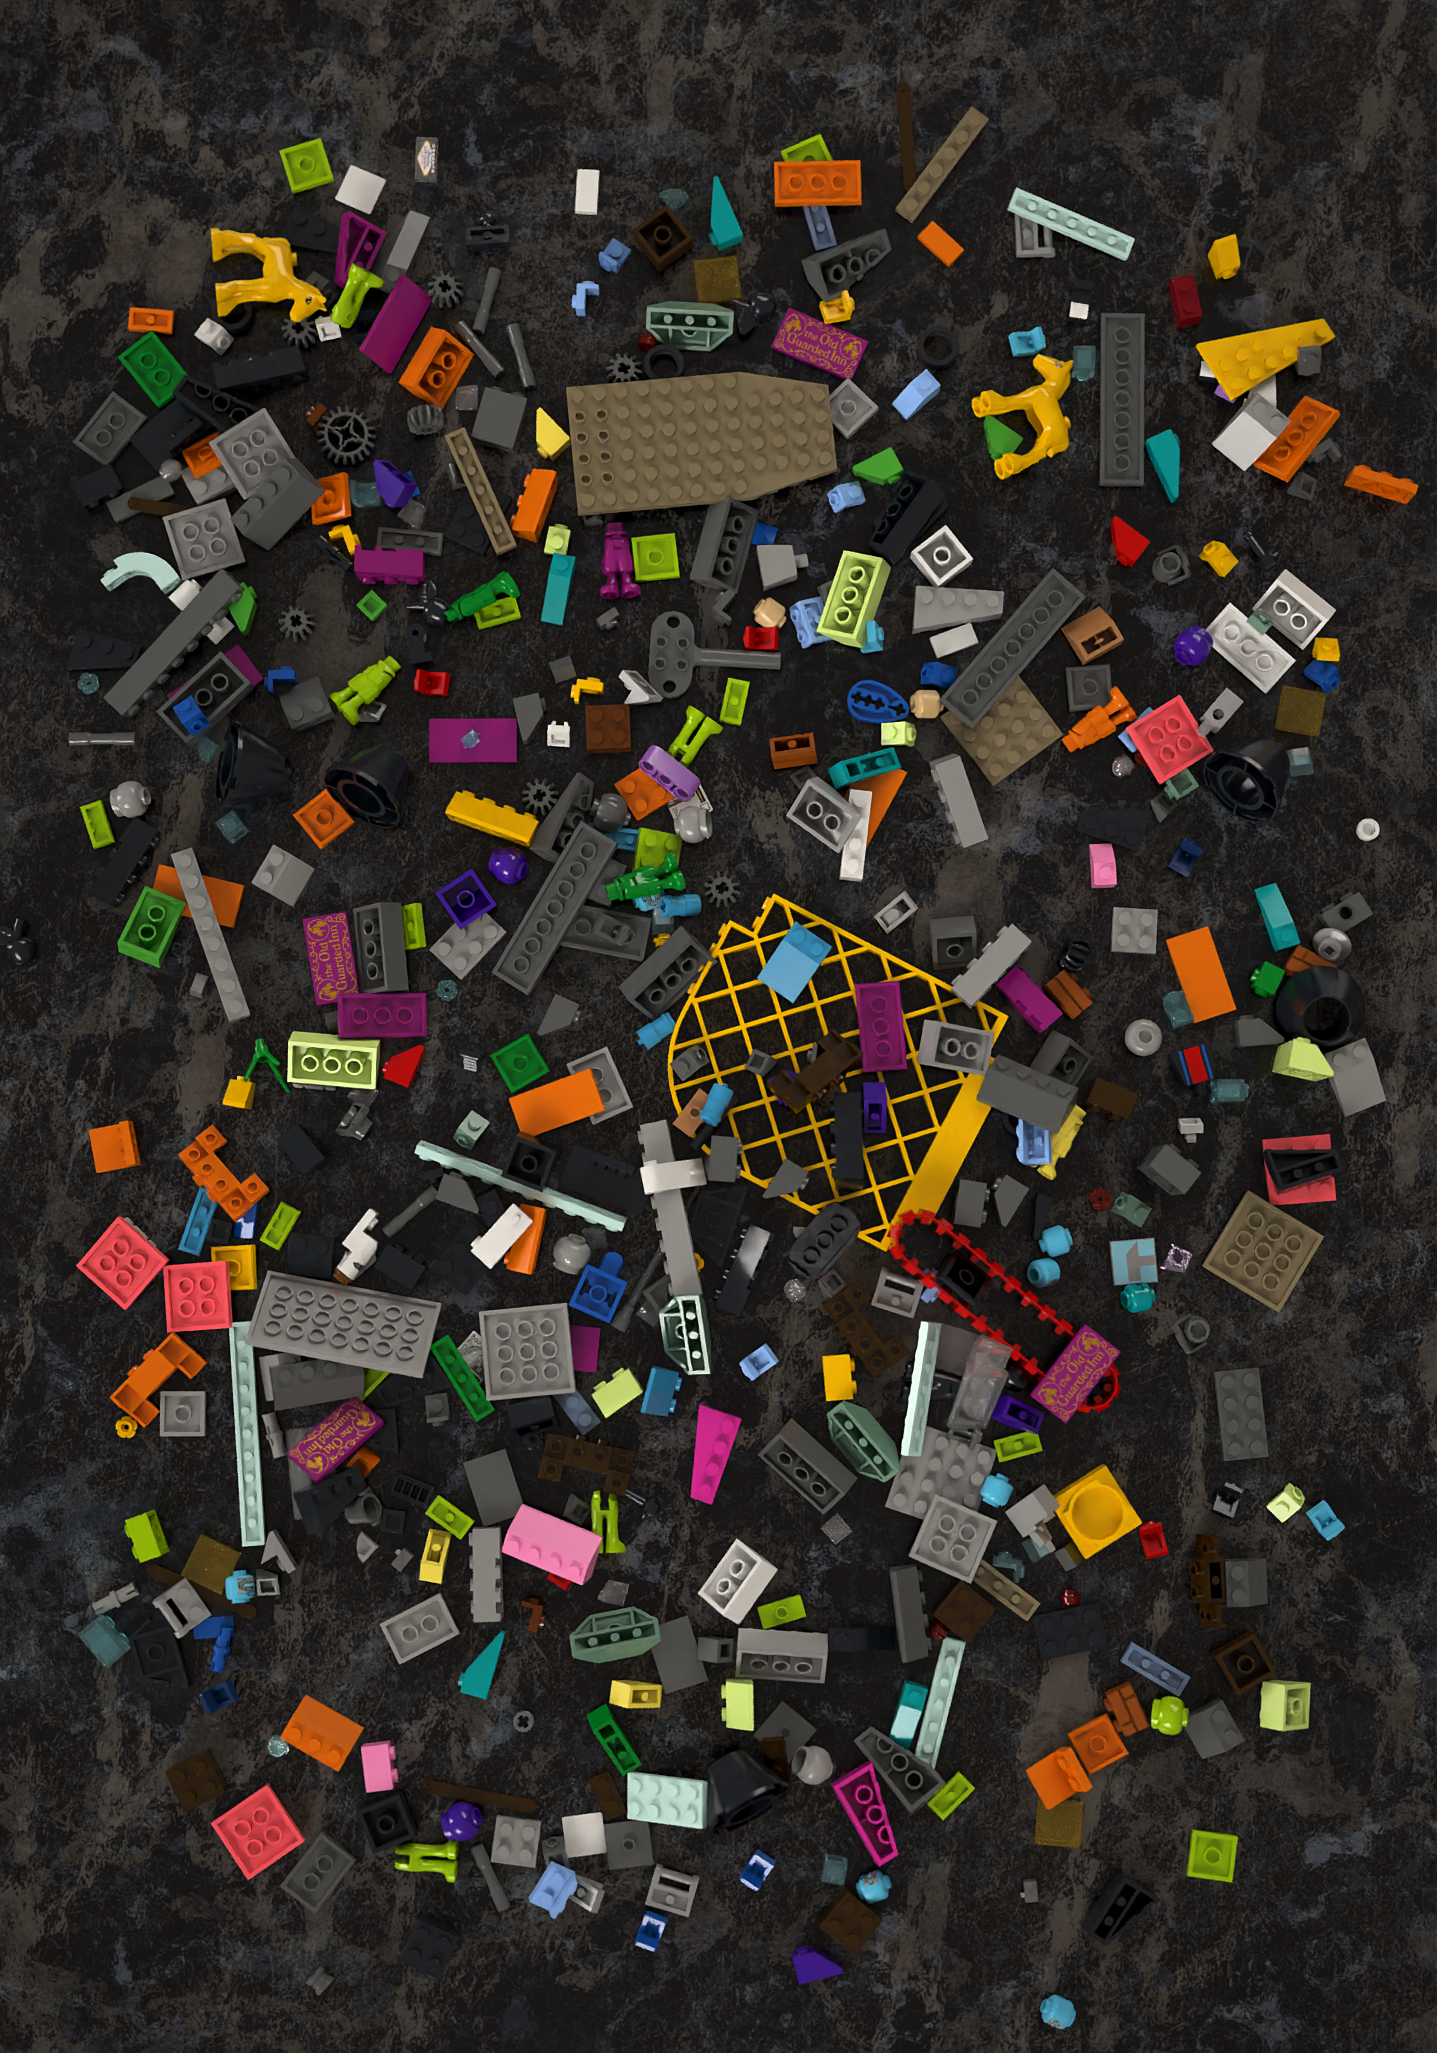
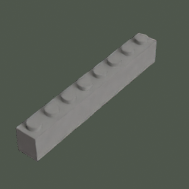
M191 847L173 853L171 858L228 1021L231 1023L249 1017L250 1012L193 849Z
M662 1120L640 1125L641 1131H637L639 1143L644 1144L645 1152L642 1153L643 1163L656 1160L657 1164L676 1162L668 1121ZM682 1188L655 1193L654 1196H651V1203L653 1209H657L658 1218H655L657 1231L662 1232L663 1239L659 1240L661 1252H666L667 1261L664 1262L666 1275L670 1274L672 1283H668L670 1296L675 1297L677 1294L694 1293L703 1295Z

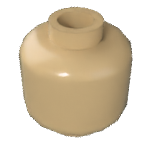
M772 598L761 599L753 611L755 621L764 628H781L786 621L784 616L785 608Z
M918 690L910 698V710L917 718H936L939 712L943 710L944 705L940 703V696L936 690Z

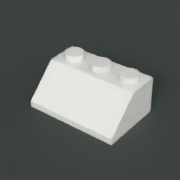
M1286 569L1252 608L1254 611L1258 609L1260 612L1265 613L1270 618V621L1273 622L1272 625L1302 650L1336 611V609Z
M736 1539L698 1594L723 1616L740 1624L778 1569L750 1547Z

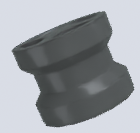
M320 1966L306 1981V1984L312 1986L315 1989V1993L319 1996L334 1978L331 1975H327L324 1972V1968Z

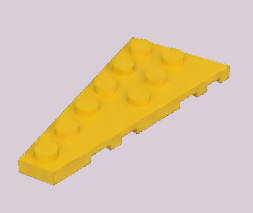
M1323 318L1198 343L1195 347L1232 401L1297 361L1298 347L1320 345L1321 347L1331 341L1335 335Z

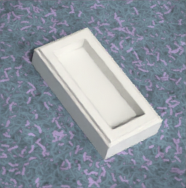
M578 169L575 214L597 215L599 170Z
M971 622L929 639L937 659L978 644Z

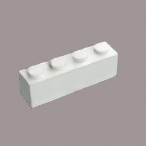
M854 789L849 791L848 803L862 818L843 847L840 880L862 881L872 798L871 791Z

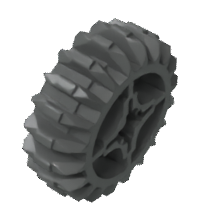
M349 405L345 406V412H342L341 407L337 406V414L330 409L329 415L331 418L326 415L322 416L326 424L318 423V427L324 431H317L316 435L323 437L317 443L318 445L325 444L321 448L322 453L330 451L327 455L328 459L332 458L333 455L336 456L334 461L336 464L340 458H343V465H347V459H351V463L354 465L356 464V456L360 461H363L364 458L361 453L363 452L369 456L370 451L366 447H374V444L368 440H375L376 435L369 434V432L375 430V427H367L371 423V419L363 420L365 416L364 411L359 416L356 415L357 407H354L353 413L349 412ZM339 419H348L343 427L331 426ZM354 422H357L363 429L364 439L353 431ZM350 426L349 436H351L352 438H348V440H345L344 444L342 445L343 435L340 433L342 431L343 433L347 431L348 427ZM328 432L339 439L338 449L331 445L328 439ZM348 444L361 445L355 451L344 452Z

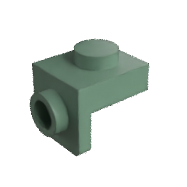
M1258 609L1247 619V622L1261 635H1264L1273 624L1270 618Z
M1188 768L1166 780L1164 790L1170 799L1174 797L1177 801L1199 787Z
M472 1110L458 1127L453 1138L460 1146L472 1150L476 1141L489 1126L490 1122Z
M1121 1192L1115 1200L1111 1211L1124 1217L1136 1226L1142 1227L1152 1208L1137 1198Z

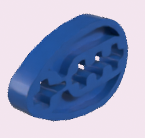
M863 680L856 683L849 691L847 698L848 710L860 722L881 725V723L905 720L909 714V705L893 689L879 682ZM857 693H860L862 699H866L867 696L871 697L872 702H877L880 699L884 707L876 710L874 704H869V707L864 706V701H859L856 704L851 696H856ZM901 705L903 706L902 710H904L905 713H901L900 716H897L896 711L888 707L898 708V706Z

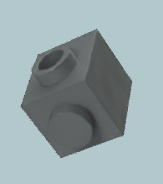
M717 1636L698 1637V1660L714 1663L732 1662L733 1639Z

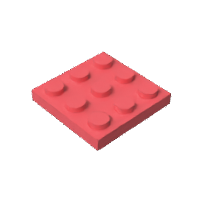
M1180 695L1126 727L1127 732L1159 784L1214 751L1207 738H1202L1196 732L1199 725Z
M1330 1134L1262 1140L1263 1152L1265 1149H1331ZM1264 1161L1268 1203L1272 1205L1336 1200L1334 1177L1277 1195Z
M119 1216L76 1266L124 1310H127L168 1263L169 1259L122 1216Z
M229 1261L167 1265L163 1267L167 1332L233 1327Z
M269 1784L260 1788L211 1823L248 1880L305 1841V1838Z

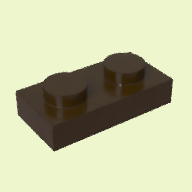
M763 1737L761 1746L764 1765L784 1781L789 1782L790 1772L785 1737Z
M609 1769L588 1778L606 1821L627 1812V1808Z

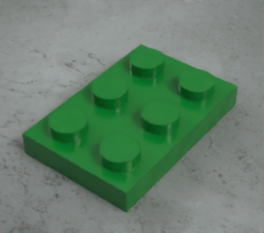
M150 331L118 356L119 360L159 409L174 398L172 395L173 390L182 378L187 375L153 331Z

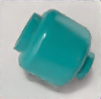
M1144 1282L1129 1284L1124 1287L1120 1294L1121 1304L1131 1313L1147 1311L1151 1309L1153 1301H1155V1292Z

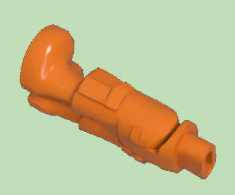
M1116 686L1110 690L1112 699L1104 708L1098 705L1089 711L1072 728V731L1069 730V734L1061 739L1070 753L1077 748L1081 750L1084 746L1093 744L1100 738L1102 739L1116 731V725L1125 721L1133 722L1137 719L1135 712ZM1120 710L1119 713H1117L1115 716L1109 718L1111 714Z

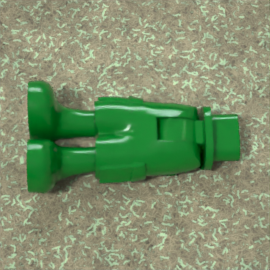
M502 571L487 584L484 583L473 592L461 596L460 599L451 605V609L444 612V615L447 616L446 619L449 622L456 618L461 620L462 616H471L484 607L497 601L495 595L504 592L511 598H517L520 596V592L512 577L505 571Z
M673 852L666 853L664 863L656 868L651 864L619 877L618 880L614 879L613 883L605 885L610 901L616 899L623 901L624 898L634 900L643 896L650 897L660 894L661 889L667 888L678 891L685 889L684 877L682 872L678 871L677 860ZM669 876L668 878L662 880L658 879V877Z

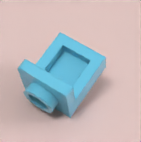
M1036 327L1032 331L1015 332L1008 336L1013 357L1035 355L1046 347L1041 327Z
M875 620L866 622L867 641L865 647L861 648V652L868 653L883 650V628L879 627Z
M1324 1500L1306 1512L1317 1531L1327 1541L1345 1529L1343 1523L1337 1519Z

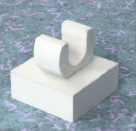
M332 314L329 317L322 318V316H319L318 319H315L320 341L342 337L340 326L331 321Z
M556 721L548 725V746H570V726H568L567 722H564V726L556 725Z
M1200 1118L1178 1119V1129L1181 1134H1185L1187 1143H1196V1133H1203V1123Z

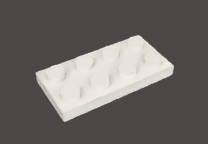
M1229 603L1206 629L1213 639L1212 647L1266 694L1296 660L1265 633L1261 635L1247 622L1248 618Z

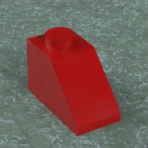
M1115 516L1110 524L1114 554L1118 556L1117 560L1120 563L1132 567L1148 547L1150 541Z
M418 1045L391 1057V1060L386 1061L382 1069V1073H384L383 1078L411 1088L426 1047Z

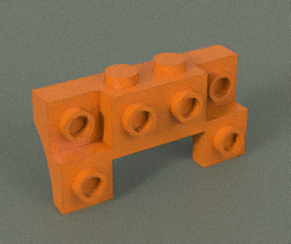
M212 1124L195 1138V1142L178 1155L194 1174L192 1178L199 1187L203 1185L208 1190L206 1195L213 1203L218 1202L236 1223L269 1192V1189L255 1173L240 1184L215 1155L227 1143V1140Z
M172 1332L155 1351L153 1349L149 1350L143 1357L145 1361L139 1367L135 1365L127 1373L129 1378L109 1397L144 1428L160 1413V1410L149 1400L153 1393L178 1368L192 1379L207 1364L175 1332Z

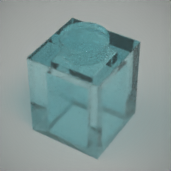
M1096 346L1073 347L1071 352V360H1073L1071 377L1080 381L1093 378L1095 373Z
M233 810L215 823L231 844L249 832V829Z
M825 1854L821 1881L844 1886L848 1866L847 1858Z

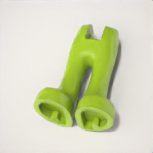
M352 263L343 293L338 303L332 309L331 321L341 325V327L350 328L359 314L368 290L371 287L381 288L385 281Z
M690 705L686 710L687 721L667 751L673 758L676 757L678 752L684 755L679 763L686 768L693 761L705 740L711 734H719L723 729L714 720L706 717L691 743L687 745V740L705 717L702 712Z
M600 1490L594 1491L591 1503V1532L603 1537L602 1526L603 1518L605 1517L607 1521L606 1553H626V1547L618 1537L617 1494L609 1493V1507H600ZM603 1540L599 1553H604Z
M454 1840L439 1845L415 1843L396 1845L395 1853L410 1855V1860H395V1868L413 1872H440L445 1875L448 1882H455L458 1869V1860L456 1859L459 1852V1842ZM438 1856L447 1857L451 1860H426L422 1857Z

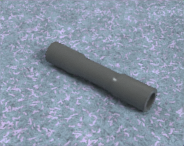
M490 267L488 270L482 300L472 328L476 333L484 334L487 327L491 304L502 272L497 268Z
M464 321L459 322L454 327L457 334L472 348L495 378L500 377L505 372L504 367L488 352Z
M518 323L507 326V331L519 366L523 389L529 390L536 387V383L524 348L520 326Z
M136 732L69 733L70 746H89L92 744L136 745L137 743Z
M433 1185L428 1187L417 1197L416 1201L382 1228L384 1233L390 1239L405 1227L408 1221L435 1200L438 1193L437 1189Z
M483 1843L472 1847L471 1852L483 1873L498 1912L507 1909L511 1905L499 1884Z

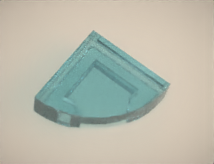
M667 189L659 193V197L669 206L672 212L690 199L686 192L679 189Z
M203 736L197 741L198 752L202 760L209 765L220 746Z

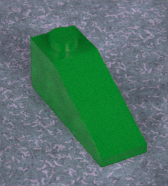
M607 1704L587 1714L592 1731L622 1776L642 1766L641 1761Z

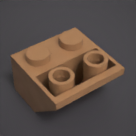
M1100 607L1061 628L1083 666L1121 645L1124 640L1114 621Z

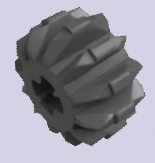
M440 271V277L433 275L432 279L434 282H428V287L430 288L428 295L432 297V303L436 304L439 302L440 308H443L446 303L450 309L452 308L451 302L459 304L458 297L464 296L463 291H461L464 288V284L459 282L460 277L458 275L453 277L452 271H449L447 276L444 275L443 271ZM445 287H449L450 290L443 292L442 288L445 290Z
M311 315L298 323L284 318L286 325L281 326V330L284 332L282 338L284 341H288L289 347L295 345L301 348V345H304L308 349V342H316L313 336H317L318 331L315 329L316 323L312 321ZM299 328H303L304 331H301L300 334L296 333V330L299 331Z
M627 352L624 353V358H621L620 354L617 353L616 360L610 359L609 364L611 366L606 367V372L610 373L607 376L608 381H613V383L640 381L638 377L643 376V371L640 370L642 367L641 362H636L637 358L635 355L629 359ZM625 368L628 373L624 374L621 372V369Z
M434 404L419 405V407H413L407 412L408 427L410 432L416 435L423 434L425 436L426 434L439 432L444 428V416L441 407Z
M297 604L296 610L291 605L288 606L290 612L282 611L281 614L285 618H281L278 621L283 625L280 631L282 633L286 632L285 637L287 639L293 636L294 642H298L299 636L304 641L307 640L305 634L313 635V631L310 628L316 627V623L312 621L315 615L313 613L309 614L310 609L308 607L302 610L300 604ZM300 619L302 624L299 627L298 625L295 627L293 622Z
M538 778L534 780L535 786L530 782L527 783L530 791L522 790V793L528 796L524 797L522 802L529 803L525 807L527 811L534 807L533 815H537L540 809L542 815L545 816V808H548L549 811L552 810L553 807L550 804L557 803L558 800L553 797H557L559 793L558 791H552L555 787L553 783L547 786V779H544L542 785H540ZM539 792H542L543 796L546 794L542 802L534 799L538 797Z
M716 871L717 879L709 875L708 879L712 884L704 883L705 888L711 889L705 891L704 896L712 895L708 902L711 904L716 899L717 908L720 907L721 901H724V906L727 908L729 907L728 899L732 903H736V899L732 895L740 896V891L734 890L740 887V883L732 884L736 876L732 875L728 879V871L724 872L723 877H720V872ZM721 884H724L725 889L728 888L729 890L719 894V890H716V887H721Z

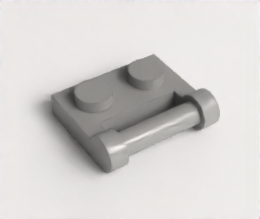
M1015 214L1016 258L1054 257L1055 248H1053L1052 229L1043 226L1044 247L1038 248L1037 223Z
M882 1267L871 1305L914 1318L924 1285L918 1280L890 1272L888 1268ZM889 1280L914 1288V1294L911 1295L884 1286L885 1281Z
M186 1577L152 1602L156 1608L159 1607L175 1630L174 1634L178 1639L211 1616L210 1611ZM168 1599H173L188 1622L184 1625L180 1623L166 1603Z
M656 1864L645 1904L689 1917L700 1876L694 1874L693 1876L663 1868L661 1864ZM660 1876L690 1885L689 1891L659 1883Z

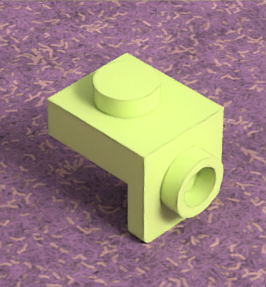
M555 524L554 527L549 526L544 553L553 555L555 552L567 555L569 539L572 534L571 530H567L568 527L561 524Z
M908 722L881 723V745H915L917 733L914 724Z
M1288 1483L1284 1491L1268 1503L1267 1508L1283 1523L1302 1507L1305 1497L1299 1488Z

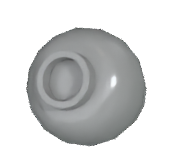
M127 781L120 784L117 789L111 790L110 803L118 817L134 818L146 812L148 804L151 803V796L149 790L143 787L142 784L136 781Z
M685 807L679 812L678 818L674 819L676 835H680L685 842L698 843L703 841L705 837L709 839L712 836V821L707 808Z
M1140 1019L1135 1020L1128 1026L1124 1039L1126 1046L1132 1053L1139 1056H1148L1156 1052L1160 1047L1162 1034L1156 1023L1151 1020Z
M569 1234L568 1237L560 1238L553 1249V1266L566 1273L579 1274L581 1268L585 1267L591 1254L589 1246L585 1243L586 1240L576 1234Z
M801 1746L794 1754L791 1769L803 1782L816 1785L830 1777L833 1764L829 1753L819 1746Z

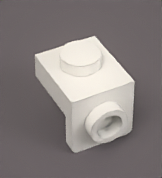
M209 318L205 320L194 334L200 341L212 347L219 355H223L234 341V338L222 326Z

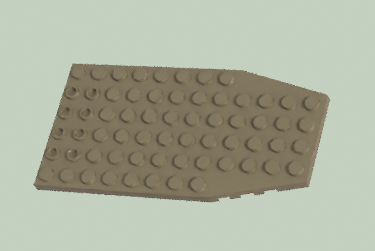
M744 372L566 387L578 516L714 504L725 500L726 496H731L738 501L754 500L762 495L777 492L779 489L788 486L792 487L800 482L813 480L837 471L828 385Z

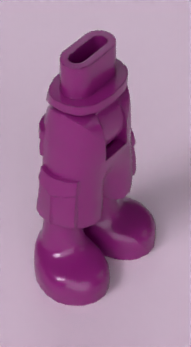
M608 523L607 532L605 533L604 556L602 558V573L607 576V583L600 588V596L607 599H617L619 597V588L617 586V574L619 573L621 574V597H636L641 594V588L631 581L630 575L635 571V566L630 552L627 532L624 531V523Z

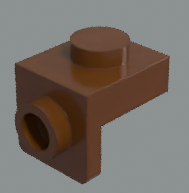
M321 403L317 407L313 405L305 414L308 417L305 424L316 433L317 431H324L318 427V423L326 424L322 416L326 415L329 418L331 416L326 412L327 408Z
M528 1596L527 1599H522L521 1606L533 1608L528 1631L537 1633L539 1627L543 1628L546 1615L542 1614L544 1604L540 1603L541 1599Z

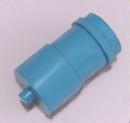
M697 894L665 895L659 900V912L662 916L666 917L676 915L698 916L701 911V900Z
M668 1012L663 1013L661 1017L636 1031L640 1037L637 1041L638 1044L644 1043L649 1050L661 1042L667 1035L673 1033L676 1023Z
M726 1083L722 1085L713 1084L707 1097V1102L700 1112L699 1119L713 1126H717L720 1123V1118L734 1093L727 1088L728 1085Z

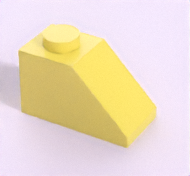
M539 408L537 410L536 429L537 451L545 459L549 457L554 461L571 445V440Z
M429 1529L421 1560L419 1580L442 1583L451 1532Z
M612 1680L609 1703L625 1708H660L663 1685L631 1680Z

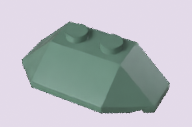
M668 301L647 306L646 329L662 344L674 346L676 349L711 351L733 334L734 311L712 303Z
M699 1293L677 1294L659 1311L665 1353L681 1366L688 1375L710 1374L711 1338L705 1301Z
M842 1401L827 1413L830 1439L859 1473L879 1479V1481L885 1483L901 1471L895 1442L866 1408Z
M635 1607L589 1615L576 1631L569 1635L572 1657L594 1663L642 1655L661 1641L658 1618L650 1616Z

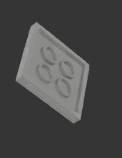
M265 408L260 409L208 442L243 499L252 496L285 459L295 458Z
M226 498L162 517L183 581L246 562L235 525L230 520L232 516Z
M934 1494L908 1556L971 1584L997 1521Z

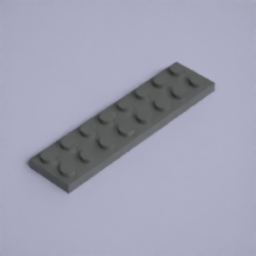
M1101 313L1099 486L1144 485L1145 314Z
M1052 568L939 699L940 703L970 729H973L1086 596Z
M580 821L494 967L493 974L526 995H531L619 843Z

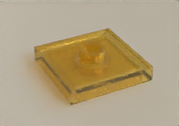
M736 256L693 261L698 303L729 302L732 298L742 300Z
M1283 685L1275 729L1318 737L1326 693Z
M201 1534L181 1576L221 1595L226 1587L225 1580L232 1575V1571L242 1553Z
M1038 1797L1034 1843L1038 1845L1080 1848L1083 1801L1064 1800L1053 1808L1046 1809L1041 1798Z

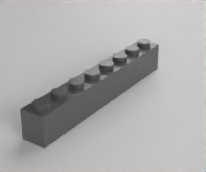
M220 569L105 695L104 699L122 716H134L141 708L139 705L144 700L150 699L155 693L154 689L169 678L170 671L173 668H178L184 661L183 657L188 652H192L197 648L203 635L207 636L214 627L212 625L218 619L221 620L227 615V609L232 603L236 604L243 597L242 593L245 588L227 571Z

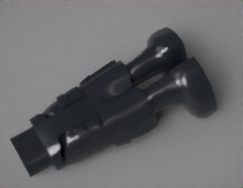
M907 1361L903 1373L905 1380H912L915 1366L914 1361ZM935 1369L930 1401L963 1400L967 1402L968 1399L977 1401L980 1384L970 1382L968 1378L965 1379L961 1376L949 1374L944 1370ZM902 1381V1402H908L911 1382Z

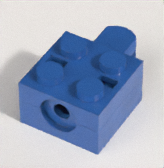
M616 1252L605 1254L599 1268L587 1264L569 1305L610 1323L628 1284L627 1281L618 1278L624 1264L621 1255Z

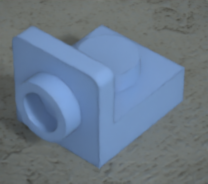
M613 238L605 251L600 252L598 255L601 267L609 272L612 270L618 273L631 254V249Z

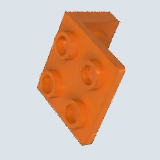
M123 1121L117 1125L89 1130L97 1173L141 1165L132 1121Z
M1060 1747L1026 1769V1773L1046 1809L1053 1808L1076 1792H1087L1093 1788L1071 1747Z

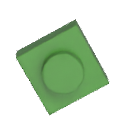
M373 590L357 604V607L372 622L388 607Z

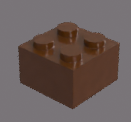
M629 704L585 706L588 754L632 752Z

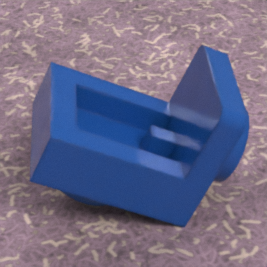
M1315 658L1303 671L1304 675L1320 685L1326 694L1335 689L1341 680L1338 669L1325 660H1317Z
M939 662L924 663L921 670L920 684L934 685L948 690L955 682L957 668Z
M279 667L278 670H268V677L264 679L265 690H268L271 696H276V683H297V673L291 667Z
M189 696L173 707L180 721L192 736L210 725V722L192 696Z
M757 1849L744 1866L739 1880L747 1887L758 1891L776 1861Z
M647 1910L638 1929L635 1945L655 1952L668 1918Z

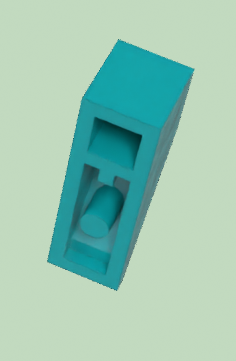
M716 176L713 178L711 233L708 235L712 245H717L718 250L721 251L743 242V233L720 180Z
M1169 429L1147 439L1144 447L1170 502L1173 503L1179 496L1180 440Z
M554 552L541 621L563 625L576 568L575 557Z
M894 747L840 761L829 768L828 771L836 790L901 768Z
M1274 883L1255 889L1254 891L1274 952L1300 944L1294 922L1277 884Z
M501 1630L471 1663L466 1673L461 1672L458 1685L462 1686L461 1693L487 1699L506 1631Z
M904 1680L888 1737L906 1750H909L928 1691L926 1685L909 1680Z

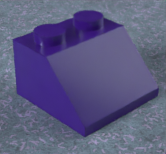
M473 867L435 892L460 930L497 905Z

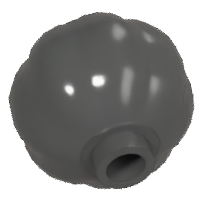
M614 793L603 794L600 800L594 799L589 815L593 816L592 823L604 833L617 832L623 825L627 827L631 814L628 813L626 801Z

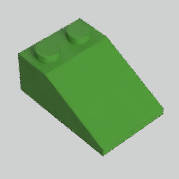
M145 886L118 941L119 952L160 968L173 940L186 902Z

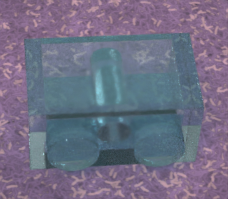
M1217 1079L1210 1082L1211 1104L1240 1103L1245 1101V1097H1248V1084H1245L1244 1079Z
M102 1614L82 1630L78 1636L107 1669L128 1652L131 1647L128 1645L129 1639L123 1633L119 1634L116 1631L113 1620Z

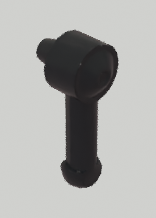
M1245 531L1242 536L1257 555L1259 567L1267 572L1276 566V560L1280 557L1277 552L1265 553L1254 538L1253 533Z
M627 1488L625 1497L642 1506L643 1514L641 1518L647 1521L650 1517L656 1516L661 1507L657 1500L644 1498Z

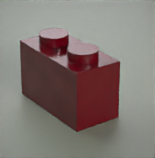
M1194 274L1172 278L1168 287L1177 328L1199 324L1203 315Z

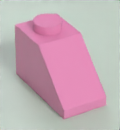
M1112 843L1090 844L1091 888L1114 887L1117 884Z

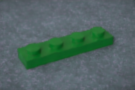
M449 1334L432 1344L431 1350L475 1421H479L496 1410L491 1401H487L485 1391Z

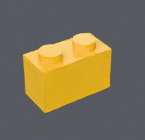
M849 1354L822 1356L826 1401L853 1399V1394H857L856 1380L852 1381L851 1372L855 1371L854 1358H850Z

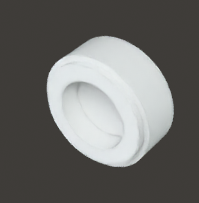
M1370 818L1362 820L1356 827L1358 837L1364 841L1375 839L1380 831L1378 823Z

